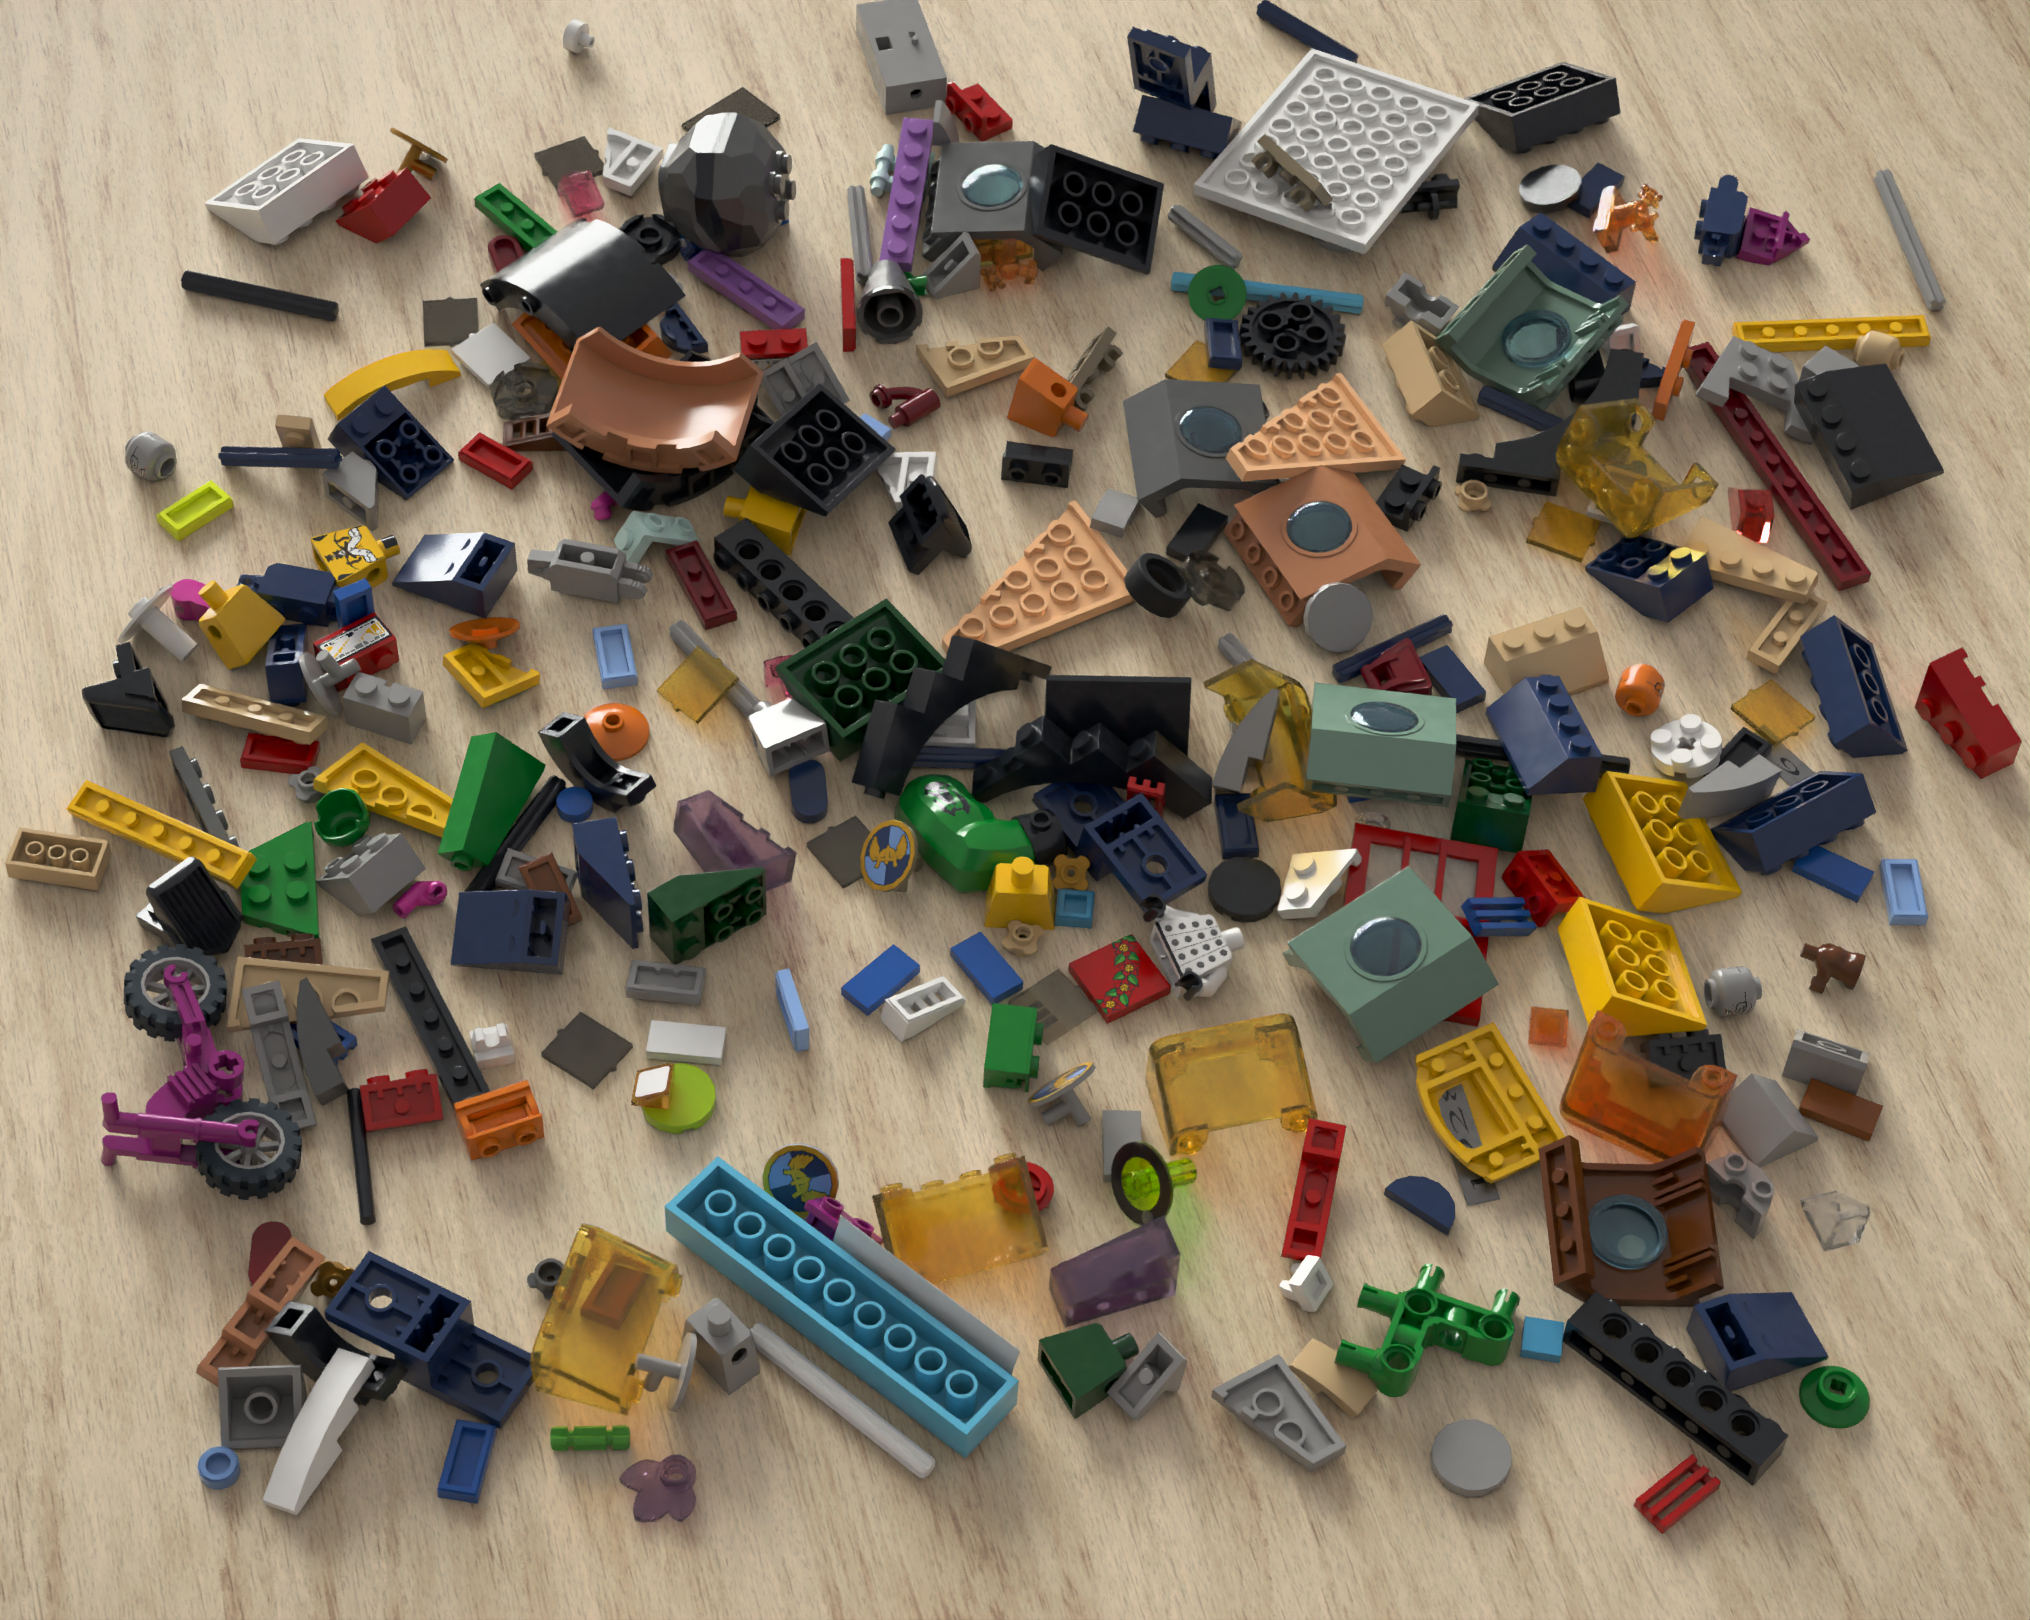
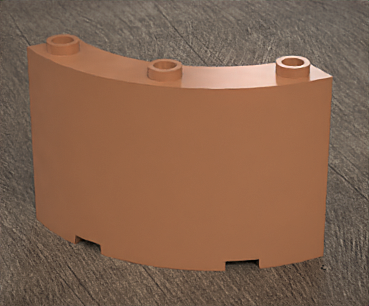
M599 326L577 339L546 426L572 445L580 449L587 446L603 453V460L624 467L674 474L682 473L683 468L698 467L700 471H707L737 460L764 372L742 352L726 358L702 362H686L657 357L621 342Z

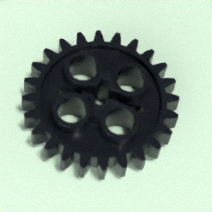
M1282 292L1278 300L1272 295H1268L1267 303L1257 300L1256 308L1248 307V313L1242 316V324H1240V345L1245 348V357L1252 356V365L1262 363V372L1270 368L1274 369V377H1277L1281 372H1286L1287 379H1291L1293 373H1297L1301 379H1304L1305 372H1309L1314 377H1317L1318 368L1328 372L1329 364L1336 365L1338 357H1342L1346 334H1344L1345 324L1340 323V315H1332V306L1322 308L1323 300L1320 299L1312 303L1310 302L1311 295H1307L1304 300H1301L1296 292L1292 298H1287L1284 292Z

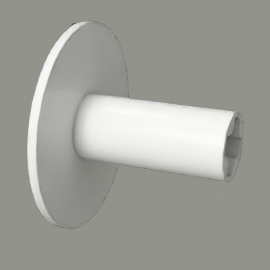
M171 584L161 588L150 600L143 597L128 613L132 620L118 638L120 644L125 643L143 628L181 663L198 646L190 636L159 610L174 590Z

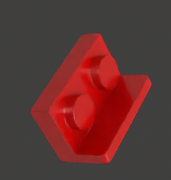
M954 81L947 84L946 106L950 113L955 114L964 124L966 130L973 133L980 142L1012 129L1013 119L978 83L963 90Z
M1549 849L1518 851L1502 874L1503 881L1515 897H1523L1526 903L1523 908L1529 910L1532 920L1539 928L1546 927L1555 913L1569 912L1579 897L1585 898Z
M428 1069L409 1071L405 1073L404 1079L390 1081L389 1075L375 1076L367 1079V1085H360L367 1133L444 1121L437 1074H428Z

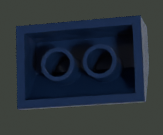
M1142 95L1133 132L1141 134L1140 141L1158 145L1159 139L1171 142V149L1187 153L1189 147L1200 149V156L1215 160L1238 134L1242 122L1230 116L1194 107L1190 111L1162 99Z

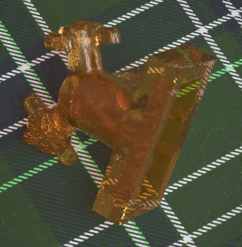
M1643 184L1641 186L1643 191L1637 194L1640 200L1625 202L1615 185L1603 188L1593 232L1606 253L1618 251L1622 232L1630 227L1632 233L1638 230L1641 231L1644 238L1651 243L1659 240V236L1653 227L1654 220L1659 218V214L1653 212L1649 215V207L1652 205L1654 209H1657L1659 207L1658 202H1661L1663 196L1657 190L1649 187L1648 184Z
M1014 238L972 239L981 255L980 267L994 265L990 267L989 271L985 268L980 270V275L983 276L989 291L996 290V287L1000 289L1005 288L1006 284L1001 280H1012L1017 276L1025 278L1024 284L1032 285L1038 275L1037 261L1029 259L1028 265L1019 262V260L1033 258V247Z

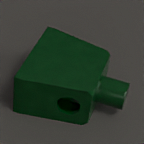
M1094 1323L1040 1339L1037 1360L1071 1415L1076 1419L1110 1396L1107 1392L1127 1369L1125 1361L1138 1355L1139 1349L1134 1337L1130 1333L1111 1340L1103 1326Z

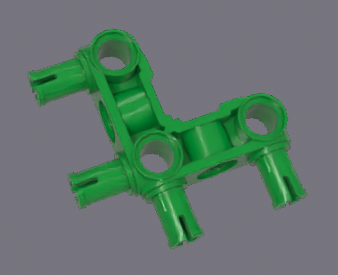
M1424 1264L1420 1269L1415 1287L1408 1291H1399L1398 1294L1364 1283L1357 1307L1389 1317L1391 1324L1381 1349L1377 1348L1376 1351L1342 1339L1334 1364H1340L1368 1374V1378L1371 1379V1382L1375 1383L1377 1389L1382 1394L1394 1398L1401 1397L1409 1391L1416 1379L1423 1351L1428 1346L1436 1345L1460 1353L1463 1358L1480 1362L1484 1365H1499L1507 1358L1515 1332L1512 1320L1520 1303V1297L1512 1291L1508 1302H1505L1508 1289H1500L1495 1294L1491 1310L1440 1294L1438 1291L1445 1278V1272L1442 1268L1436 1266L1433 1276L1430 1277L1433 1264Z

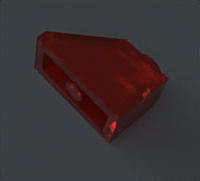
M1728 487L1727 493L1732 531L1757 543H1767L1775 517L1772 491L1763 488Z

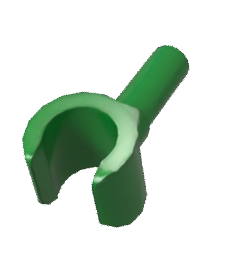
M904 272L916 295H927L925 286L927 285L926 275L914 277L910 272Z

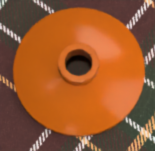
M506 617L479 618L458 623L449 629V633L455 639L476 643L486 649H493L497 647V640L506 638L520 629V622Z
M620 703L604 704L593 708L584 716L595 739L614 761H621L635 756L648 742L650 733L648 721L639 710L632 706Z

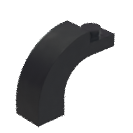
M562 712L538 731L547 752L565 777L575 787H582L588 790L592 795L593 802L610 812L616 813L623 806L632 807L641 803L646 798V795L656 787L651 774L631 770L615 762L599 745L583 716Z
M288 1301L265 1329L266 1334L284 1356L294 1365H301L302 1372L315 1382L338 1348L370 1358L375 1369L353 1399L359 1405L366 1406L371 1399L386 1401L397 1389L398 1384L408 1372V1369L401 1360L373 1355L348 1343L329 1326L317 1308L312 1305Z

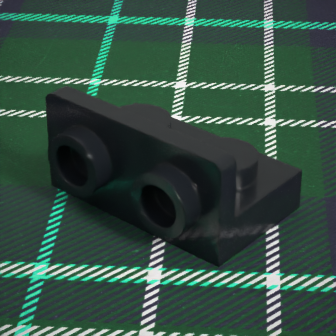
M1007 441L1006 450L1002 457L1001 480L1068 488L1074 449Z
M1401 465L1376 501V504L1394 527L1408 532L1415 521H1421L1426 512L1428 501L1430 499L1435 500L1441 490L1442 482L1439 481L1440 467L1434 465L1426 475Z
M1708 1029L1686 1032V1037L1673 1038L1672 1033L1649 1035V1041L1640 1045V1052H1646L1650 1087L1727 1079L1721 1034L1709 1035Z

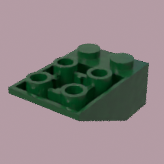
M1482 758L1465 760L1450 840L1498 848V850L1513 853L1522 851L1530 815L1532 795L1527 796L1512 765L1509 767L1494 765L1493 762Z
M763 867L678 875L647 892L651 939L670 962L677 965L684 960L695 958L702 950L716 942L719 943L727 940L734 932L743 927L757 923L763 916L767 915L766 870Z

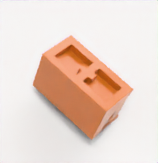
M528 1080L454 1103L456 1125L471 1161L481 1157H492L502 1150L518 1145H528L536 1139L544 1137L543 1117L539 1112Z

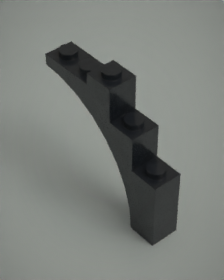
M1042 715L1031 723L1024 724L1016 732V744L1014 747H1009L1001 755L988 763L981 764L973 772L971 795L976 801L983 804L1004 793L1028 786L1056 782L1091 783L1127 790L1129 777L1133 776L1137 777L1138 785H1142L1144 779L1150 780L1151 788H1157L1158 782L1164 783L1165 807L1181 818L1186 819L1212 804V777L1156 730L1143 738L1137 739L1130 746H1127L1101 723L1088 730L1081 731L1072 739L1047 717Z

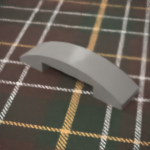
M279 980L241 989L269 1101L277 1104L279 1110L283 1111L285 1109L292 1115V1122H297L300 1130L316 1126Z

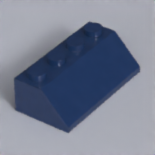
M1541 212L1517 229L1492 267V270L1496 272L1515 251L1528 244L1537 253L1531 261L1550 281L1599 304H1603L1621 295L1629 304L1621 315L1630 310L1636 285L1635 280Z
M1835 615L1801 635L1800 638L1804 647L1802 656L1813 675L1810 681L1814 690L1819 694L1821 701L1819 710L1828 723L1830 729L1828 738L1831 744L1837 750L1842 749L1853 758L1898 755L1907 752L1908 749L1872 642Z
M1541 675L1539 677H1525L1486 708V716L1527 796L1596 792L1603 756L1559 676Z
M1819 771L1710 830L1719 844L1745 871L1769 875L1779 871L1782 868L1781 864L1786 861L1797 860L1807 856L1810 853V848L1833 842L1837 839L1836 834L1862 826L1865 823L1864 819L1875 814L1876 810L1863 773Z

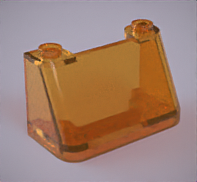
M1597 1010L1588 1026L1561 1097L1559 1111L1563 1119L1654 1164L1694 1147H1698L1706 1155L1722 1126L1738 1075L1719 1066L1704 1065L1696 1070L1691 1080L1683 1078L1621 1049L1626 1036L1625 1027L1616 1018Z

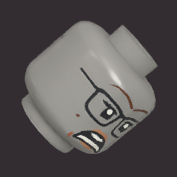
M150 431L142 432L132 437L126 444L125 463L129 470L142 478L155 482L160 479H166L175 470L177 458L174 446Z
M1744 966L1716 969L1711 973L1710 979H1706L1704 982L1706 1005L1709 1009H1714L1715 1013L1722 1017L1748 1014L1754 1010L1756 1000L1762 997L1761 982L1758 977L1754 978L1750 970Z

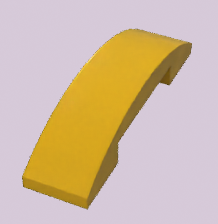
M422 349L408 351L380 359L356 370L325 392L324 399L338 421L346 417L384 385L391 392L422 380H426L429 386L433 387L460 377L461 372L447 350Z

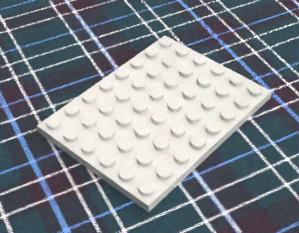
M1311 49L1195 182L1194 195L1352 251L1366 254L1417 191L1418 187L1476 118L1479 104ZM1264 134L1271 138L1323 185L1334 199L1326 208L1315 199L1313 208L1305 212L1299 205L1305 197L1301 198L1297 203L1290 198L1289 193L1298 185L1295 184L1291 187L1279 175V172L1282 170L1279 166L1275 175L1269 179L1261 171L1267 164H1264L1259 170L1254 166L1252 159L1258 153L1265 152L1257 142Z

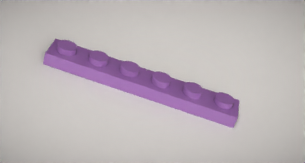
M903 117L879 261L892 260L899 264L902 271L912 272L932 150L933 120Z

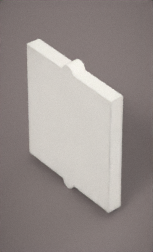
M494 322L476 334H469L468 339L451 349V354L488 389L507 377L512 378L513 373L531 362V357Z

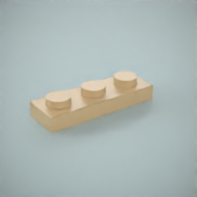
M1811 594L1806 605L1787 600L1751 646L1746 659L1777 675L1801 644L1800 636L1813 628L1825 612L1828 602Z

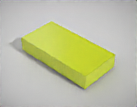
M210 480L156 514L157 522L176 540L181 541L233 508L234 504L233 499Z

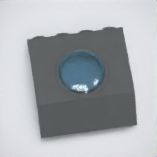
M1035 141L942 143L940 158L934 162L930 172L932 180L928 190V209L925 213L926 227L922 236V241L924 242L922 257L933 262L964 232H967L971 239H1016L1023 241L1034 248L1033 266L1041 271H1044L1063 254V246L1033 236L1029 181L1034 155L1043 150L1044 147Z
M1164 379L1123 401L1137 499L1155 518L1167 513L1165 497L1184 488L1243 489L1256 495L1281 483L1279 479L1241 481L1225 459L1231 447L1238 442H1243L1248 435H1254L1259 432L1262 425L1267 423V418L1270 417L1269 410L1262 401L1259 384Z

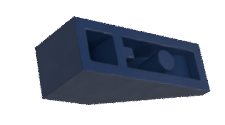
M307 624L281 625L269 639L265 671L270 702L289 707H296L303 702H307L308 684L299 664V656L308 652Z

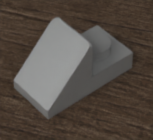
M1157 1332L1107 1393L1133 1420L1140 1421L1165 1391L1177 1392L1179 1390L1188 1360L1161 1333Z

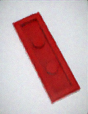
M840 258L843 352H854V349H856L854 261L852 258Z

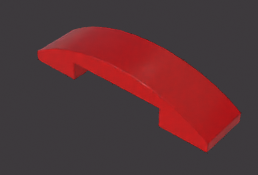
M1309 1118L1281 1257L1303 1261L1307 1255L1320 1257L1321 1259L1347 1125Z

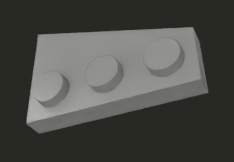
M1279 1354L1212 1389L1211 1397L1311 1472L1345 1454V1443Z

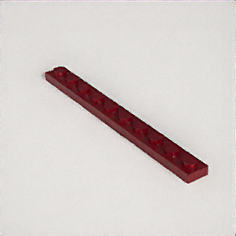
M1709 342L1689 347L1694 352L1690 366L1685 371L1698 389L1719 358ZM1729 388V399L1723 407L1708 402L1838 591L1869 582L1870 570L1746 394Z

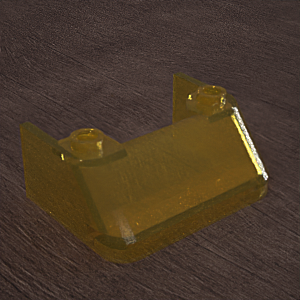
M1249 659L1203 682L1206 689L1224 697V713L1230 722H1235L1237 725L1241 723L1255 704L1271 689H1277L1281 693L1265 763L1254 761L1261 787L1252 791L1251 798L1237 804L1238 811L1265 822H1274L1324 813L1337 806V796L1335 794L1309 792L1304 789L1310 745L1312 708L1308 695L1299 681L1256 660Z

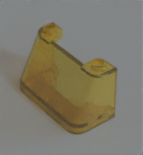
M1274 1014L1172 1034L1159 1038L1149 1047L1145 1083L1170 1156L1178 1154L1191 1155L1199 1152L1207 1142L1209 1132L1279 1118L1282 1128L1300 1133L1307 1130L1309 1118L1317 1120V1110L1299 1031L1294 1017L1290 1014Z
M585 1223L581 1224L533 1346L530 1364L536 1391L628 1416L632 1403H639L644 1389V1380L639 1379V1370L634 1369L636 1356L638 1353H644L662 1303H668L671 1297L677 1298L680 1293L683 1275L679 1274L678 1266L602 1228Z

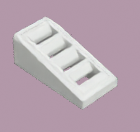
M942 976L885 999L881 1021L902 1042L917 1035L965 1005L966 999ZM935 993H938L945 1001L941 1002Z

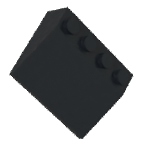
M1566 62L1555 64L1463 98L1479 104V111L1475 120L1500 147L1512 150L1515 154L1527 153L1532 150L1533 146L1538 144L1554 143L1562 135L1580 133L1586 126L1607 123L1610 117L1621 114L1615 77Z
M1050 144L1035 154L1033 158L1029 181L1033 236L1147 275L1151 270L1164 183Z
M1886 363L1825 371L1795 383L1794 404L1850 510L1944 473L1943 467Z
M819 383L748 447L733 470L759 493L826 517L886 461L896 449Z
M1046 675L1044 716L1072 739L1081 731L1088 730L1101 723L1127 746L1132 745L1137 739L1143 738L1156 730L1188 757L1191 677Z

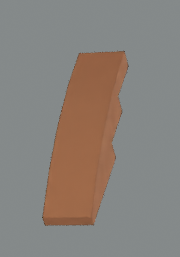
M291 1237L247 1292L245 1302L225 1325L219 1340L199 1363L196 1374L219 1387L218 1368L251 1367L271 1340L266 1334L265 1329L288 1301L297 1302L319 1270L320 1263L325 1261V1256L296 1238Z

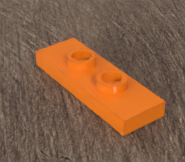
M1685 319L1681 322L1654 401L1652 416L1655 419L1664 421L1672 396L1679 397L1684 382V378L1680 377L1682 368H1689L1694 352L1689 347L1693 337L1695 322Z

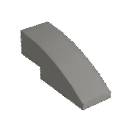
M1271 689L1255 704L1237 727L1219 761L1212 783L1215 789L1236 794L1243 793L1250 760L1265 763L1281 697L1279 690Z
M1760 754L1740 768L1728 760L1688 788L1677 815L1682 819L1723 816L1754 806L1771 796L1782 770Z

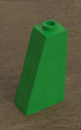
M497 732L471 736L438 854L450 861V865L453 868L461 871H471L472 868L488 866L543 774L546 764Z

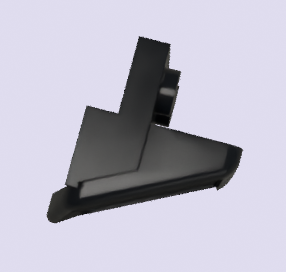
M920 474L899 496L903 507L888 522L908 571L917 575L941 551L962 558H966L972 551L967 526L933 476L930 475L925 478L923 474Z
M130 642L115 645L118 660L113 661V668L117 679L82 689V697L91 716L103 729L170 737L175 728L174 717L169 712L168 703L150 668L143 669Z
M193 856L188 857L147 887L146 896L150 903L135 915L140 926L161 938L164 945L168 944V948L176 947V944H184L188 949L193 950L194 947L204 950V955L207 957L209 955L214 956L227 953L241 928V921L245 919L228 893L217 885L203 862Z

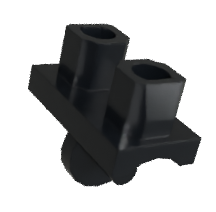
M1446 173L1435 174L1431 181L1423 182L1418 187L1417 191L1401 209V213L1427 211L1430 220L1438 219L1440 210L1457 208V196L1460 189L1459 180L1450 179Z

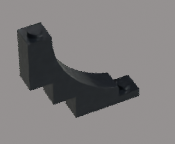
M1610 349L1603 377L1594 392L1579 409L1562 422L1543 432L1513 441L1496 443L1493 458L1477 453H1460L1456 482L1465 483L1469 480H1477L1484 483L1487 487L1556 497L1562 463L1594 467L1600 434L1632 437L1636 421L1644 353L1634 352L1630 349Z
M952 635L941 673L914 667L903 706L875 699L851 783L864 786L863 794L884 799L886 793L900 796L906 778L923 746L950 716L970 702L988 694L1005 690H1017L1020 680L1033 683L1034 677L1046 680V675H1050L1052 666L975 639Z

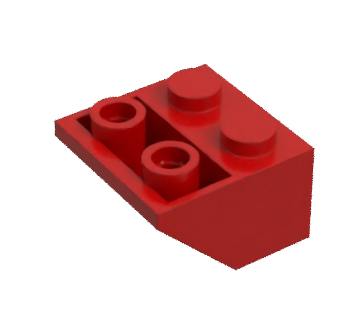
M408 168L397 173L390 170L379 180L374 178L361 188L364 194L359 199L357 196L352 198L341 208L344 213L336 220V223L340 227L377 244L394 236L431 197Z

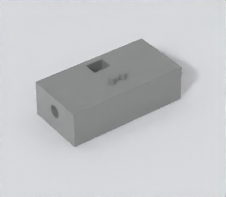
M882 0L856 4V34L885 115L935 108L936 100H942L945 103L947 76L919 1Z

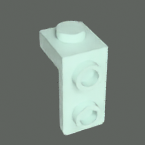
M638 511L631 512L614 538L616 547L626 554V561L639 563L652 541L674 545H683L696 540L700 542L688 519Z

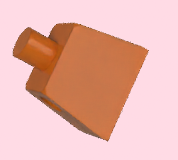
M1033 358L1018 378L1007 418L1047 436L1055 437L1064 424L1080 432L1086 424L1089 414L1074 406L1078 393L1077 387L1040 360Z

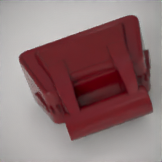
M1405 638L1387 649L1374 662L1364 665L1360 669L1369 689L1432 696V682L1409 638Z

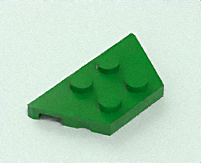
M311 821L305 822L248 851L257 860L241 883L242 915L245 918L243 920L244 924L258 928L267 927L273 932L286 936L290 931L297 934L311 933L314 934V939L320 938L314 836Z

